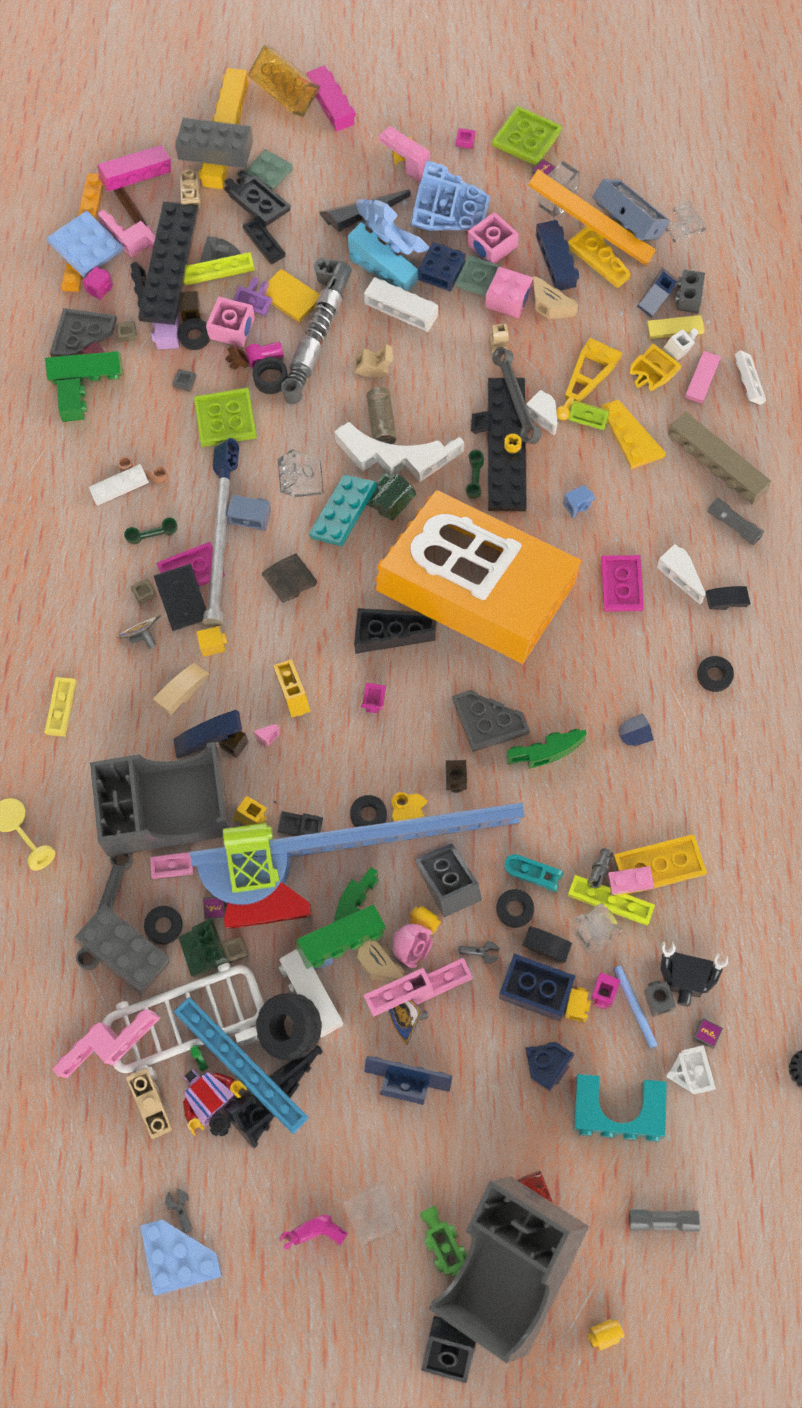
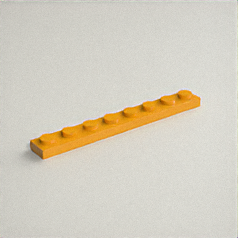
M87 173L78 216L88 211L97 219L104 185L97 173ZM66 262L61 284L62 291L80 292L83 277Z

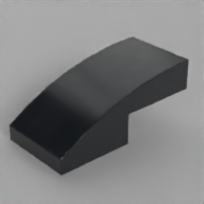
M747 586L721 587L705 591L709 609L727 610L729 607H748L751 604Z
M282 811L277 833L294 836L320 833L323 817Z
M529 926L522 946L539 955L544 954L560 963H565L572 942Z

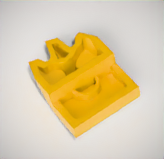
M653 343L643 355L640 354L631 364L630 374L638 375L634 382L637 389L648 383V388L652 392L669 382L681 369V364Z

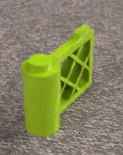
M267 823L223 829L232 892L276 887L275 882H279L278 868L273 869L269 840L273 839L272 827H267ZM266 849L267 858L262 864L252 858L257 850ZM241 853L247 859L239 867L233 863L232 854ZM249 860L259 866L253 876L243 870ZM263 869L269 873L270 882L261 883L255 877ZM240 872L250 878L245 886H236L235 878Z

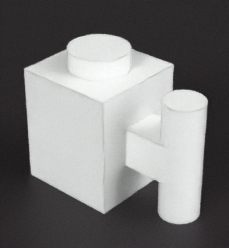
M682 329L669 339L662 350L678 361L694 345L695 342L693 340L698 335V330L692 329L687 334Z

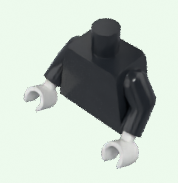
M665 941L661 944L664 954H662L660 971L664 981L670 985V991L679 993L677 1004L689 1007L692 996L700 997L702 993H708L718 983L723 971L722 967L728 964V956L724 962L718 961L720 953L716 954L715 965H713L714 961L675 952L676 949L673 942L671 949L668 950L665 949Z

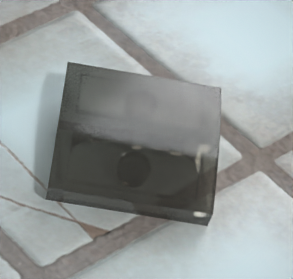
M297 553L278 561L262 572V576L282 603L297 598L300 592L316 586L318 582Z

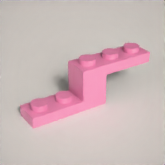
M389 126L378 136L379 142L404 157L406 174L420 182L426 160L430 161V151Z
M104 210L98 213L101 225L124 246L123 249L131 258L147 247L153 251L156 236L150 226H146L140 221L125 231L121 225L118 226L111 214L108 215Z
M464 958L429 974H426L424 968H421L365 994L364 998L374 1017L411 999L418 1005L472 980L473 976Z
M145 1009L136 1015L135 1020L129 1026L121 1030L119 1037L109 1025L101 1022L94 1024L89 1029L88 1034L83 1039L78 1040L73 1045V1049L57 1061V1065L52 1070L57 1076L68 1078L94 1051L104 1063L114 1066L160 1017L155 1012Z

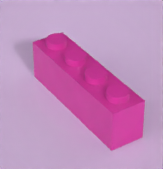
M325 65L306 72L307 84L335 131L337 132L355 125V110L348 104L346 95L342 94L339 83H335L332 72L328 71Z
M162 145L98 164L99 179L107 192L171 172V159Z

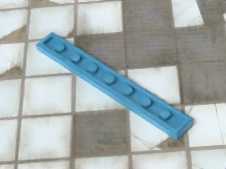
M190 997L173 1011L293 1135L309 1120V1117Z

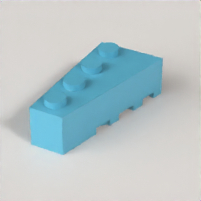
M360 222L348 235L349 259L354 264L362 266L368 273L377 276L380 280H385L387 283L401 287L408 292L418 281V269L403 256H396L390 245H383L378 240L379 236L374 232L370 234L365 230L366 225Z

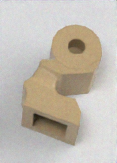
M506 323L491 325L489 338L492 356L499 347L508 349L507 342H509Z

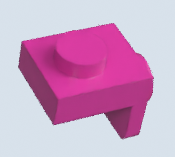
M367 682L361 708H366V712L369 713L381 711L384 705L386 685Z

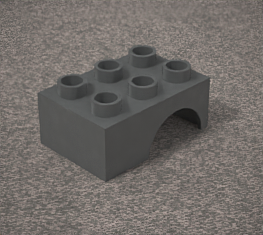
M215 742L207 743V747L201 753L177 761H152L138 754L90 762L98 843L107 856L222 838L223 829L230 828L222 762Z
M512 1177L490 1180L465 1231L471 1234V1244L467 1257L455 1279L438 1298L432 1300L429 1309L506 1364L528 1355L589 1226Z

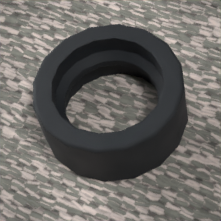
M267 357L258 361L253 367V380L255 387L265 394H275L282 391L281 385L288 378L286 365L281 360ZM275 369L281 372V377L274 382H264L260 379L261 373L265 370Z

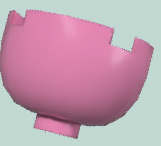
M407 924L397 930L393 935L392 950L396 959L409 968L417 967L418 965L415 963L419 959L423 961L431 949L433 939L430 938V934H432V931L419 924Z

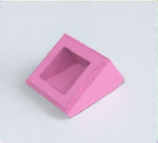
M274 724L256 730L254 734L259 742L268 747L280 735L278 725Z

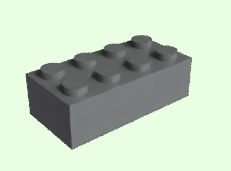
M183 118L175 143L178 160L246 168L253 144L251 126Z
M104 904L75 936V941L78 945L140 996L169 964V957Z

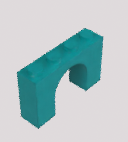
M577 1074L573 1131L579 1132L580 1136H592V1133H599L602 1138H614V1135H622L625 1140H637V1137H645L648 1142H659V1139L665 1137L667 1081L644 1080L642 1082L641 1110L638 1117L628 1123H617L607 1118L600 1108V1076Z

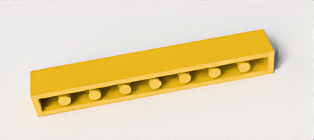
M227 68L226 75L222 77L223 87L219 89V101L216 102V115L213 114V122L239 125L249 84L247 70ZM202 163L203 167L199 169V179L202 181V186L223 189L229 166Z

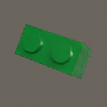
M79 378L57 381L58 410L62 422L85 420L84 412H87V404L83 400V396H86L85 385H81Z

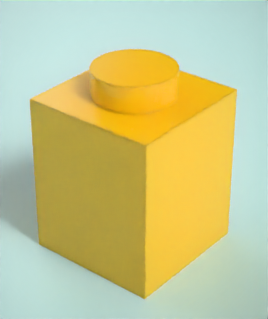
M220 626L196 632L203 657L226 652L224 644H228L226 633H221Z

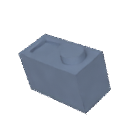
M232 495L227 512L229 524L266 531L271 514L270 502L262 498L253 499Z

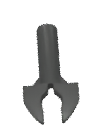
M486 941V945L482 948L460 946L459 954L481 956L484 959V964H493L499 959V956H489L485 952L489 950L499 951L500 948L494 942Z
M176 1188L180 1196L179 1205L173 1202L170 1192L166 1196L165 1204L168 1210H176L184 1232H189L192 1230V1225L185 1210V1204L189 1201L187 1193Z

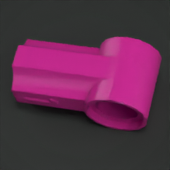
M280 341L263 346L251 344L245 349L251 368L258 361L267 357L284 358Z

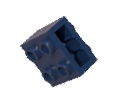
M432 242L418 267V280L451 292L465 264V253L446 247L443 244Z

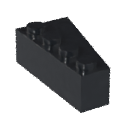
M358 608L354 640L355 654L435 641L437 621L414 611Z

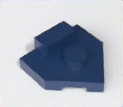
M556 1041L546 1045L525 1048L531 1079L549 1092L555 1084L558 1085L569 1069L568 1064L574 1057V1053Z

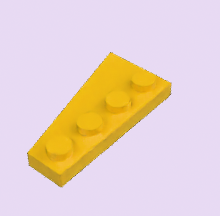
M588 226L568 241L569 249L617 289L630 279V272L621 260L613 254L610 245L607 246L604 238Z
M618 399L601 405L602 409L610 411L607 423L630 469L666 456V452Z

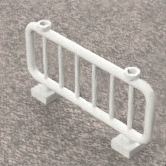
M229 963L218 966L219 972L135 1004L129 1005L127 1001L118 1003L116 1011L108 1014L103 1020V1023L110 1027L113 1021L124 1017L127 1027L130 1025L128 1015L165 1002L178 1045L162 1051L153 1025L150 1030L157 1053L141 1059L135 1043L132 1047L137 1061L125 1065L119 1060L114 1065V1068L121 1073H136L147 1068L153 1080H157L156 1072L150 1065L189 1051L190 1048L196 1045L198 1047L205 1045L199 1038L182 1044L169 1003L170 999L185 994L187 999L190 997L189 992L204 986L206 987L218 1026L227 1035L239 1032L235 1034V1037L240 1047L258 1041L257 1029L252 1026L256 1025L259 1011L264 1002L252 970L247 966L237 965L231 967ZM236 974L245 975L257 1009L255 1016L246 1020L243 1018L230 977ZM223 979L227 981L240 1022L225 1028L223 1027L210 988V984Z

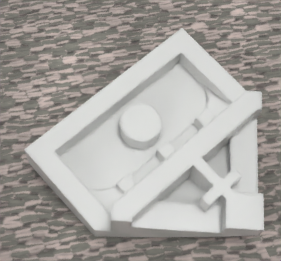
M704 1045L683 1050L679 1053L677 1060L666 1076L668 1079L694 1095L717 1090Z

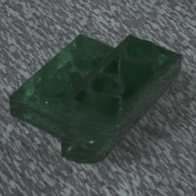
M384 473L377 480V488L368 501L367 506L376 509L379 515L393 521L415 497L416 492L411 484L397 473L394 476Z
M213 919L205 920L192 927L190 932L178 937L191 977H196L212 968L218 969V966L227 962V957Z

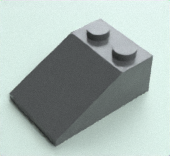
M449 844L415 860L427 888L443 917L482 901L478 882L453 844Z

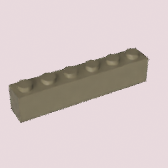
M685 411L670 425L668 435L671 440L680 444L687 453L697 458L700 464L709 468L716 477H720L729 488L737 491L745 501H749L753 505L768 491L771 480Z

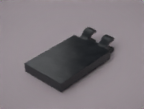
M244 170L237 173L240 178L236 182L239 185L231 178L224 181L227 184L224 190L229 193V197L265 227L288 213L291 209V205L255 175L249 177Z

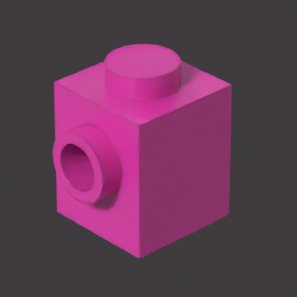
M96 266L83 280L86 293L99 300L113 286L110 273Z

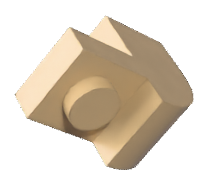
M386 344L377 353L363 348L354 357V373L364 377H382L387 375L388 366L393 361L392 346Z

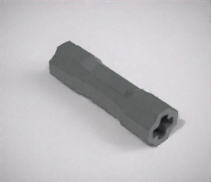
M716 498L710 505L708 513L737 531L750 544L755 545L763 536L764 531L744 519L720 498Z
M630 1209L629 1230L700 1231L699 1211Z

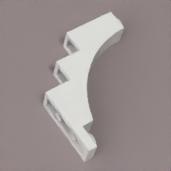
M350 422L339 426L334 432L335 442L362 472L378 462L390 477L406 467L419 482L464 452V441L460 437L449 441L445 447L439 440L422 445L399 446L375 440L356 429Z

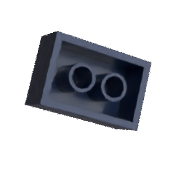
M514 953L499 994V999L560 1021L575 975Z

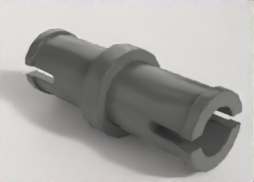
M607 848L600 850L597 861L592 865L593 871L588 879V884H591L593 888L601 886L604 875L609 871L608 865L613 857V852H610Z

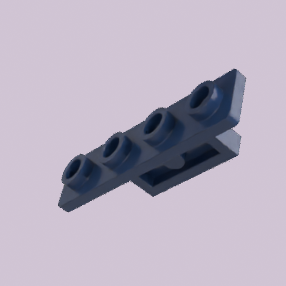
M371 1056L366 1057L364 1070L366 1073L385 1077L381 1095L424 1105L428 1087L449 1092L453 1077L444 1072H435L422 1067H414L401 1062H393Z

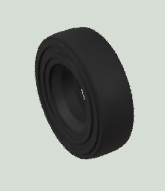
M198 318L184 321L178 329V338L182 346L189 350L204 348L210 341L206 328L207 323ZM197 329L201 331V336L197 339H190L187 336L188 332Z
M710 656L700 663L697 670V678L701 686L706 690L719 692L730 686L734 678V670L727 659L720 656ZM713 667L719 668L723 672L722 679L712 680L708 676V670Z
M364 795L353 802L350 809V818L355 827L381 824L386 821L387 809L383 801L378 797ZM365 807H373L377 812L376 817L371 821H366L360 815L361 810Z
M508 890L497 901V916L508 927H522L529 923L533 917V900L522 890ZM511 901H518L523 905L524 910L519 916H512L507 911V905Z
M158 906L152 909L144 921L146 935L157 944H169L175 941L181 934L183 926L179 913L169 906ZM163 917L170 919L171 928L167 932L160 933L156 930L155 924L158 919Z

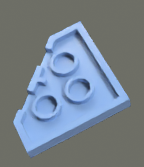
M159 1220L140 1226L154 1296L222 1277L218 1254L164 1220Z

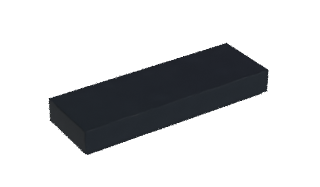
M253 219L242 225L245 233L271 265L286 257L284 250L258 220Z

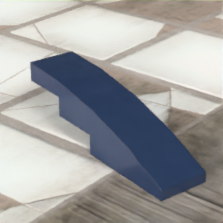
M235 709L216 716L174 738L176 758L205 750L207 743L228 739L227 735L242 731L239 711Z

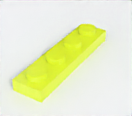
M251 252L188 265L184 280L185 286L255 271Z
M575 875L568 896L645 926H648L655 907L652 903L625 893L612 895L610 888L601 885L599 888H593L591 884H588V879Z

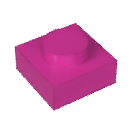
M459 128L456 146L473 149L476 131Z

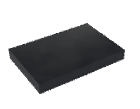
M191 563L153 576L172 632L203 622L204 611L207 609Z

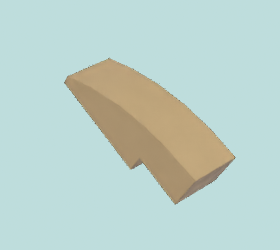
M191 664L174 677L153 698L155 706L171 716L182 703L186 704L210 674L197 664Z

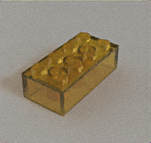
M263 45L247 75L288 111L304 117L320 89L316 82L281 53Z

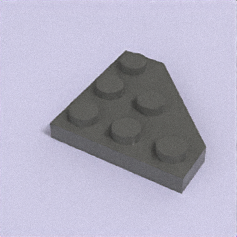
M63 308L50 350L51 357L78 355L113 335L117 322L116 315Z
M473 690L452 696L472 752L530 733L524 714L516 709L514 711L498 701L480 696L479 693Z

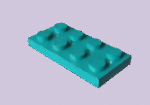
M344 474L310 530V538L342 547L377 488L376 482Z

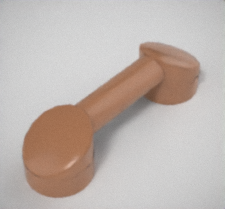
M123 456L117 461L120 472L134 467L130 457ZM161 466L154 468L152 472L144 470L146 477L152 479L155 484L164 482L168 477L166 468Z

